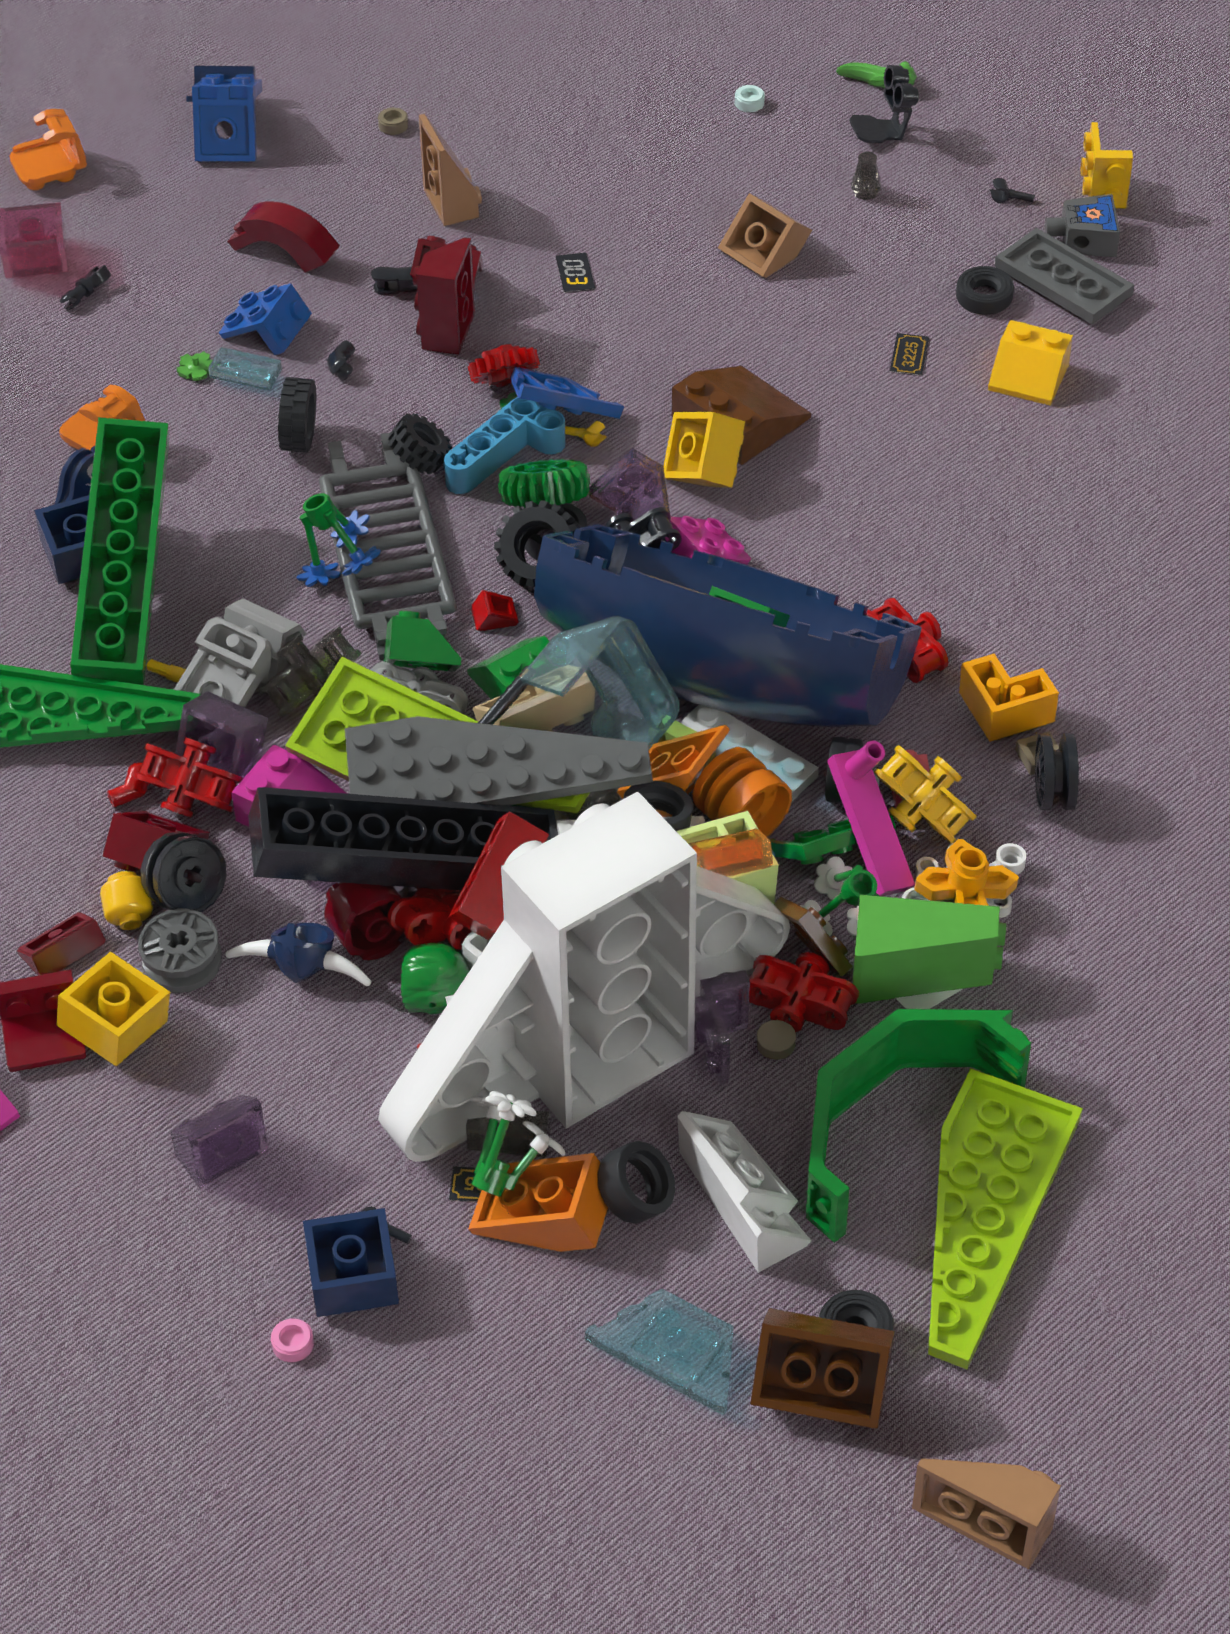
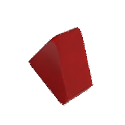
M482 590L471 606L475 627L478 631L511 627L519 623L512 597Z

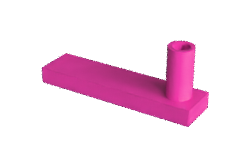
M869 741L860 750L835 754L827 762L867 871L875 877L878 885L876 893L882 897L905 892L913 888L915 882L872 770L885 757V749L879 742Z

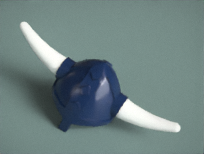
M288 923L287 926L275 930L271 934V939L244 943L228 950L225 954L229 959L248 955L268 957L271 960H275L284 975L294 983L311 977L321 969L346 974L364 986L371 985V980L360 968L343 956L331 951L334 933L329 927L318 923Z

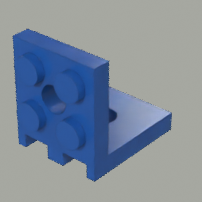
M206 74V77H203L201 81L192 86L195 161L257 160L255 98L262 92V79H254V74H237L232 79H224V74ZM226 121L232 125L233 134L230 138L219 136L217 133L219 122Z

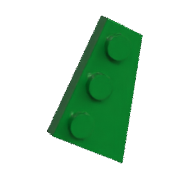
M890 815L894 829L896 830L893 815ZM849 819L827 825L829 832L825 829L803 830L793 833V841H779L775 838L765 840L768 847L774 851L775 857L797 859L801 861V864L820 862L823 860L822 855L829 852L831 854L849 852L853 850L852 845L857 843Z

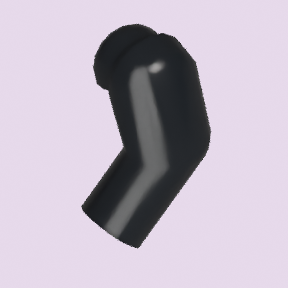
M347 340L342 341L327 359V366L333 375L336 374L340 380H345L353 372V367L346 361L354 354L355 347Z

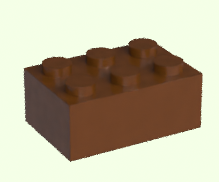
M769 1308L762 1323L750 1405L878 1429L883 1410L895 1331Z

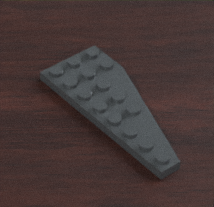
M420 716L345 728L350 794L509 806L653 782L647 742Z

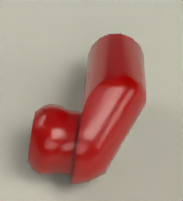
M139 762L130 765L124 785L107 791L113 808L145 795L149 784L134 778L135 773L140 772L143 763Z

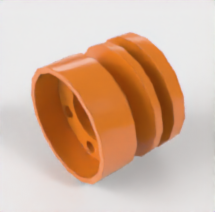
M742 747L728 749L716 756L703 769L692 793L693 803L711 821L748 811L764 839L770 836L782 823L792 803V790L773 771L767 770L765 765L755 758L747 748Z

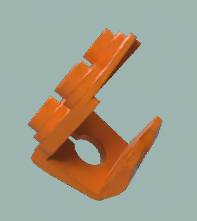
M44 110L34 116L33 120L37 126L47 124L50 131L45 133L43 138L15 145L9 156L19 180L30 190H40L45 186V183L55 180L69 182L74 178L76 170L87 166L86 156L79 136L65 110Z
M110 384L103 390V394L107 397L99 398L98 401L89 404L86 403L76 414L62 424L59 430L61 439L73 448H86L91 451V448L96 444L98 417L145 421L137 399L122 387Z

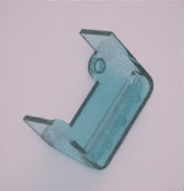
M613 616L556 634L519 677L523 683L564 697L583 673L586 672L603 701L591 719L593 736L647 742L649 749L658 742L672 725L679 712L678 697L636 624L632 620L621 616Z

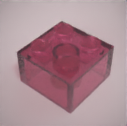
M61 202L0 208V254L5 278H22L32 275L69 272L66 230Z

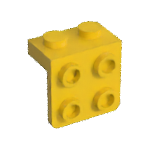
M1091 122L1090 132L1084 133L1083 148L1087 152L1086 158H1081L1080 173L1081 176H1084L1082 193L1083 195H1088V197L1112 194L1115 208L1126 209L1133 163L1132 150H1101L1098 122Z

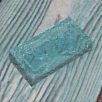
M221 347L209 365L208 371L209 378L270 391L282 371L281 360Z

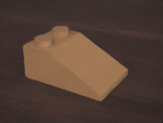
M425 114L419 115L423 187L443 226L479 218L478 204H482V196L477 185L473 186L468 168H463L455 153Z
M921 1458L917 1465L912 1509L1030 1569L1053 1529L1061 1485L1055 1483L1047 1474L1041 1471H1031L1022 1465Z

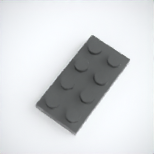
M1035 228L995 256L996 268L1003 270L1011 277L1092 325L1132 296L1134 292L1133 283L1038 228Z

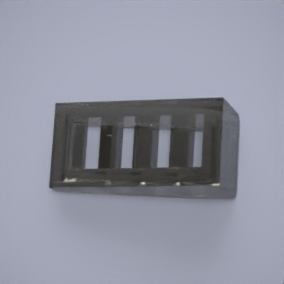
M536 1111V1116L525 1114L523 1118L516 1115L514 1121L509 1122L499 1153L525 1156L532 1148L529 1144L537 1135L522 1124L524 1121L534 1123L544 1131V1134H548L550 1137V1111ZM486 1117L467 1119V1149L482 1151L485 1135L481 1134H486L489 1119ZM548 1148L542 1155L538 1153L536 1157H547Z

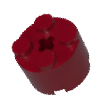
M336 883L326 893L328 901L324 910L325 922L350 955L353 957L354 955L360 956L362 960H376L393 952L401 944L398 939L404 931H397L390 926L388 912L391 906L403 897L394 886Z

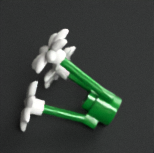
M492 1091L489 1096H478L471 1099V1102L477 1103L479 1107L488 1108L486 1118L489 1119L480 1159L475 1168V1176L471 1183L473 1186L501 1197L505 1188L514 1190L518 1178L537 1154L540 1153L542 1155L548 1146H551L559 1154L565 1156V1150L559 1143L550 1138L548 1134H544V1131L534 1123L524 1121L522 1124L537 1136L529 1144L532 1148L512 1173H508L510 1165L497 1159L509 1122L514 1121L516 1115L523 1118L525 1114L536 1116L537 1113L531 1107L532 1105L529 1101L516 1100L513 1094L505 1096L500 1092Z

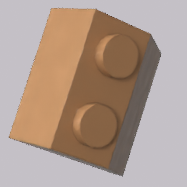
M749 193L719 244L718 249L762 277L767 278L798 256L812 230L768 202Z

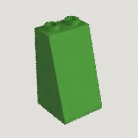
M860 895L853 985L859 990L856 1004L992 985L994 969L1001 970L1003 947L998 946L1005 945L1006 923L999 922L1000 907Z

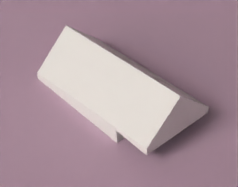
M682 1111L678 1115L679 1152L757 1272L759 1273L807 1247L811 1242L810 1238L789 1214L798 1200L731 1121Z

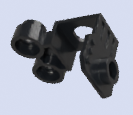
M888 65L884 72L885 90L883 95L892 112H894L892 119H876L870 115H852L849 119L857 138L865 143L903 140L913 111L911 106L917 104L919 92L917 87H913L909 83V72L901 65ZM900 112H904V119L902 124H900L899 122Z

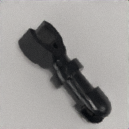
M103 265L100 269L98 266L94 267L88 272L85 279L80 278L75 283L76 287L67 291L61 297L60 303L69 301L64 306V309L70 310L76 307L84 296L89 297L93 294V288H96L111 277V273L106 265Z

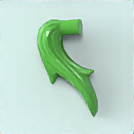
M904 61L900 65L908 70L909 83L913 85L917 77L914 68ZM854 62L841 65L836 70L840 76L885 88L884 72L886 67Z

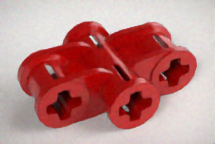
M895 598L885 600L882 606L872 611L867 610L866 615L877 620L882 619L883 613H888L922 627L915 654L907 673V677L912 682L918 683L924 679V675L936 669L942 671L948 667L947 653L938 642L941 638V628L937 619L930 612L920 614L919 618L914 621L912 616Z
M185 738L184 744L186 749L182 757L146 743L144 749L147 753L140 772H136L134 778L170 790L167 801H163L160 807L192 818L193 812L191 808L196 799L213 807L232 812L233 807L230 805L232 791L242 781L243 777L207 765L210 756L216 753V748Z
M421 888L413 897L402 898L396 901L388 912L390 926L397 931H404L406 938L414 945L438 943L447 938L451 946L462 950L465 938L472 932L448 918L460 893L448 894L441 898L439 892L435 889Z
M804 952L798 956L796 965L770 955H759L756 957L753 963L754 971L750 979L744 981L741 993L750 1003L772 1009L770 1014L771 1021H784L790 1024L795 1032L802 1029L805 1022L804 1019L832 1030H841L845 1027L848 1021L847 1012L850 1005L857 1002L859 990L845 979L828 975L830 968L824 958L815 953Z

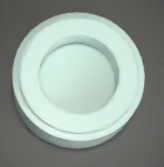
M745 85L736 90L735 106L739 110L755 112L763 108L765 93L761 88L754 85Z

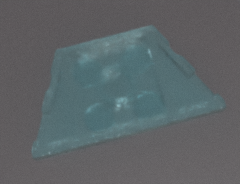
M660 1289L645 1297L641 1303L630 1305L618 1311L616 1319L599 1328L594 1324L585 1331L586 1342L723 1416L726 1413L734 1326L664 1289Z

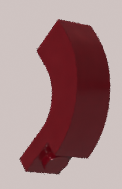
M274 201L254 204L241 221L234 226L233 229L236 232L227 241L234 251L257 241L274 243L286 250L304 273L324 265L340 246L329 231L308 213L289 204Z

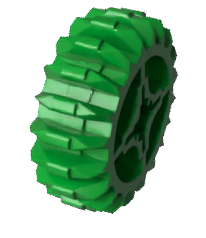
M573 459L540 460L505 468L499 474L498 488L502 502L508 506L526 508L525 502L530 501L539 504L540 501H547L551 505L571 503L572 501H579L588 495L590 474L587 471V465L581 461Z

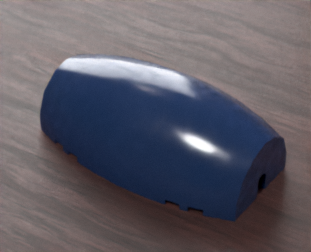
M599 524L575 529L574 537H572L573 532L570 531L543 535L536 566L534 598L540 615L570 640L592 655L648 686L692 703L743 717L790 725L819 727L877 726L887 716L902 689L915 654L922 629L920 626L888 613H883L882 619L877 620L866 615L869 606L856 602L853 610L837 605L839 595L698 550H694L692 558L672 553L674 544L666 541H661L660 549L639 544L641 537L639 534ZM712 586L790 615L786 628L773 624L774 614L751 609L709 595Z

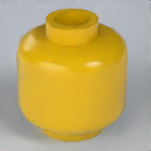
M122 871L108 877L107 882L101 887L100 897L105 919L110 924L120 926L122 930H133L139 928L142 925V921L152 914V900L147 896L142 886L141 877L137 876L135 872Z

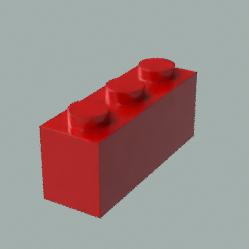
M510 811L499 818L448 918L487 940L491 939L504 920L501 866L505 864L510 854L520 845L533 840L540 841L543 844L546 842L549 834Z

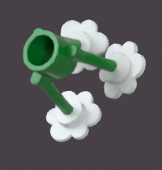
M831 857L826 864H820L816 868V873L819 877L816 878L814 887L820 894L827 893L828 898L832 901L822 909L813 900H808L803 906H800L807 910L812 907L823 917L826 922L823 929L829 936L833 932L832 926L828 922L830 920L829 913L843 902L857 906V908H851L847 912V918L849 919L847 931L850 935L857 936L860 895L879 896L876 893L877 881L873 874L863 870L861 865H856L852 869L850 866H845L840 857Z

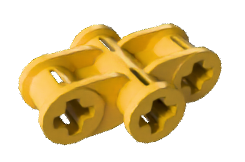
M897 745L894 749L896 753L881 769L876 768L874 774L887 787L903 799L896 808L891 807L888 812L911 833L916 830L915 824L923 817L945 840L951 844L954 843L956 840L954 836L969 820L974 821L977 817L962 801L947 790L954 781L959 782L962 779L961 775L939 756L934 759L935 765L928 772L911 754L900 745Z

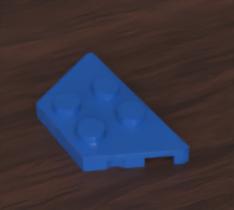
M514 367L510 378L517 397L535 401L547 409L556 410L557 406H560L576 415H582L584 411L620 419L624 406L617 402L598 400L599 393L567 377Z

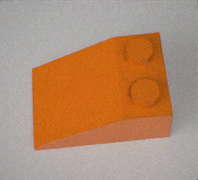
M722 725L653 744L649 749L653 781L671 783L689 794L694 789V781L710 761L730 729L727 725ZM631 786L620 787L617 790L622 799L624 792ZM656 810L662 817H672L667 812Z
M594 1153L533 1160L518 1178L513 1191L505 1188L501 1197L483 1190L481 1191L468 1228L469 1231L474 1235L559 1252L596 1248L608 1210L598 1187L597 1174L601 1162ZM520 1162L508 1163L510 1165L508 1173L511 1174Z

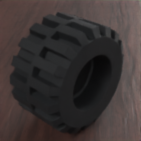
M533 501L525 502L526 508L524 509L519 506L512 509L514 515L511 518L506 515L502 519L506 524L503 529L498 528L495 534L500 538L499 542H494V550L499 553L496 559L498 564L504 568L502 571L521 587L523 586L532 592H535L536 566L528 564L525 559L524 551L528 539L537 531L551 529L556 533L570 531L573 532L572 537H574L575 529L582 528L568 512L556 504L551 505L547 501H540L539 504Z

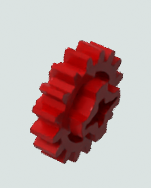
M505 344L482 352V358H477L475 362L469 363L468 370L471 382H474V384L482 382V384L488 383L489 386L503 387L512 383L510 378L514 367L533 370L539 368L540 362L537 349L534 350V347L527 349L526 347L519 348V346Z

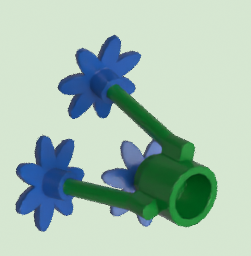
M324 493L313 495L304 502L303 510L305 513L299 518L305 527L312 562L310 566H302V570L305 573L298 575L296 579L298 581H306V587L314 586L318 581L321 585L327 586L329 583L328 579L338 578L341 575L339 571H335L339 566L338 563L325 566V562L320 560L312 526L318 527L319 530L333 527L335 531L330 536L338 539L336 546L342 548L346 545L350 551L349 556L352 561L344 565L346 569L342 572L343 576L352 573L358 574L363 565H371L373 559L380 555L381 550L376 549V546L371 547L365 553L360 547H356L358 543L357 535L369 533V529L364 526L369 521L370 516L368 514L359 518L358 511L354 510L350 517H345L333 504L329 495Z

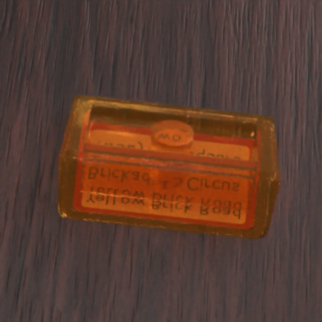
M757 828L688 843L697 852L698 867L726 877L769 868L773 865L771 840Z

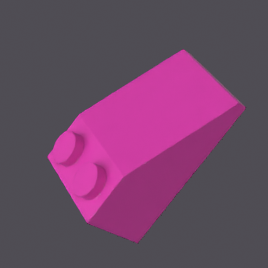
M273 744L232 791L236 821L249 827L248 815L258 787L348 793L310 762Z

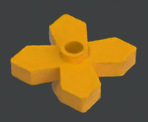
M958 839L946 850L945 863L947 868L927 867L916 878L914 890L930 901L954 899V903L988 906L986 898L1006 899L1017 888L1019 876L1003 865L989 866L983 851L975 848L963 839Z

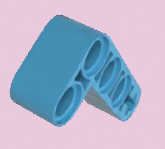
M516 397L445 455L444 470L447 489L455 494H465L472 491L526 445L544 454L552 455L561 452L566 444L564 415L557 410L542 407L535 401Z

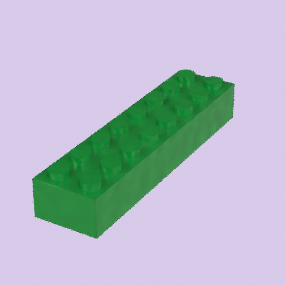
M98 417L70 663L71 675L144 685L169 449L168 423Z

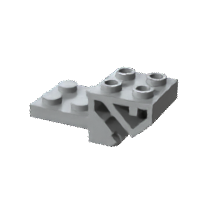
M243 598L225 607L224 619L220 617L209 619L195 641L199 647L197 653L174 690L201 694L203 705L193 726L225 741L256 688L260 687L271 692L306 635L302 626Z

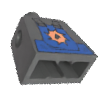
M1107 194L1066 200L1063 203L1062 217L1045 218V233L1052 237L1063 236L1064 244L1083 255L1117 257L1120 230L1113 195Z

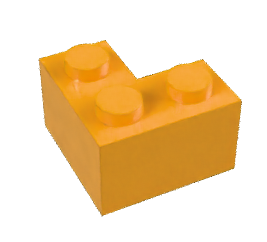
M995 653L964 662L961 666L959 694L989 742L1055 722L1059 692L1043 668L1010 678Z

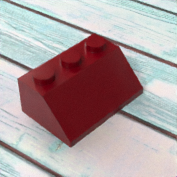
M466 237L425 253L420 266H415L413 285L417 286L418 291L415 296L414 308L415 311H419L416 334L421 336L423 350L459 355L475 315L471 238Z

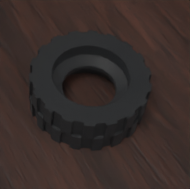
M285 378L281 391L278 415L279 448L282 451L308 453L311 449L317 406L314 379Z

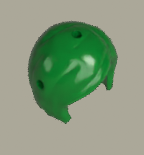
M424 943L409 949L403 957L401 966V996L405 1009L410 1014L442 1013L447 1006L445 997L456 993L470 971L462 954L442 943Z

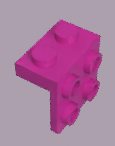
M690 516L671 517L670 522L673 528L677 529L682 536L680 545L672 553L692 558L694 550H698L745 565L749 564L751 557L744 551V546L725 531V526L720 521L714 518L695 519Z

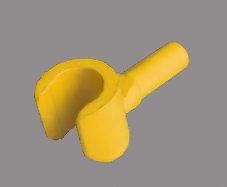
M595 421L587 429L565 426L566 435L583 438L584 442L590 447H596L607 438L606 435L600 434L605 428V425L600 421Z

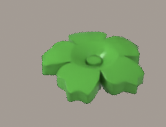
M203 351L193 356L189 354L180 356V367L176 369L179 376L185 379L192 377L193 381H200L207 378V374L214 373L217 364L210 360L209 353Z

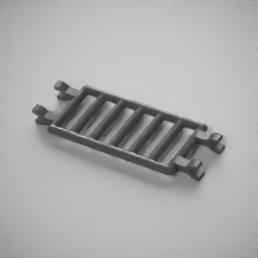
M391 432L380 434L383 446L382 455L386 464L354 470H347L341 440L328 442L329 461L333 473L324 474L319 478L321 493L329 495L339 511L344 508L413 497L415 507L369 514V521L364 526L369 529L419 520L422 530L359 540L356 547H360L365 553L373 546L383 551L426 543L428 554L375 562L369 566L363 565L358 574L352 573L343 576L342 572L346 569L344 565L352 561L349 556L350 551L346 545L338 548L336 546L338 539L333 538L354 625L358 629H373L379 660L384 659L387 623L392 616L399 615V611L419 612L420 618L429 619L447 640V626L443 615L452 614L457 609L420 472H418L417 468L412 469L408 467L409 464L407 462H401L399 455L393 453L394 448L388 444V436ZM406 474L409 484L339 496H336L334 486ZM333 527L330 528L331 533L335 531ZM432 567L435 576L434 578L363 590L359 589L357 579ZM439 591L441 602L371 614L365 613L363 605L364 603Z

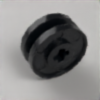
M1062 733L1059 749L1054 750L1050 734H1038L1035 749V786L1039 810H1051L1055 794H1059L1064 810H1075L1079 784L1078 751L1075 736L1073 733Z
M182 831L166 833L154 841L145 853L141 866V883L147 896L158 906L169 910L186 908L203 912L218 899L223 891L227 877L226 861L220 849L208 839Z

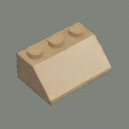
M566 667L531 682L518 699L513 702L512 706L493 725L553 732L552 728L560 724L569 726L584 720L583 714L594 710L596 686L594 673ZM500 696L473 707L477 721L482 719Z

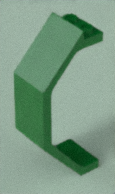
M897 1009L818 1070L808 1173L807 1220L834 1243L846 1234L850 1188L825 1166L829 1127L835 1119L898 1070L903 1068L971 1067L978 1069L982 1073L1025 1088L1032 1042L1028 1040L1021 1030L1011 1026L1013 1010Z

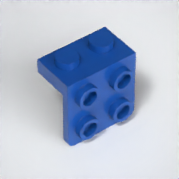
M291 283L280 287L273 285L265 291L259 293L252 291L242 296L238 301L240 305L225 318V325L219 331L222 339L257 330L272 353L277 355L284 353L312 313Z

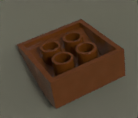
M743 366L695 371L672 387V417L674 412H716L745 421L744 439L740 446L738 457L740 465H743L811 418L812 414Z

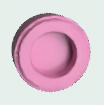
M286 1319L278 1323L271 1333L274 1354L285 1362H298L305 1359L312 1352L314 1346L311 1327L300 1319Z

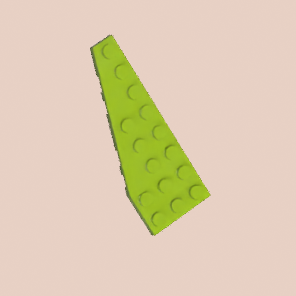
M341 657L285 747L289 753L349 781L345 728L416 716L478 723L479 721ZM589 793L515 805L578 813Z
M970 1068L941 1130L928 1355L968 1370L1080 1122L1083 1108Z

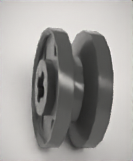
M186 908L174 909L156 915L144 926L138 939V950L145 975L172 993L191 992L205 986L217 975L222 965V950L219 944L218 931L212 920L198 911Z

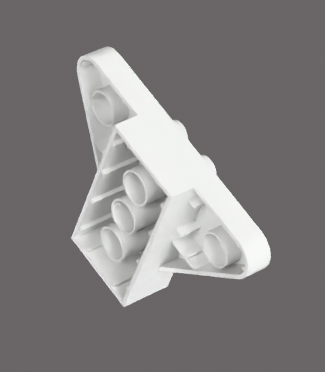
M639 792L628 796L612 806L604 803L596 804L585 810L575 821L572 828L542 844L540 841L533 840L520 845L510 854L505 864L501 866L504 920L387 1095L380 1108L379 1122L406 1157L415 1162L428 1161L486 1129L489 1123V1119L486 1118L488 1108L479 1107L477 1103L471 1102V1099L478 1096H489L492 1091L500 1092L505 1096L513 1094L516 1100H527L529 1102L540 1098L567 1129L694 1054L695 1006L753 973V963L759 955L774 957L788 938L790 931L789 920L754 886L698 867L697 852Z

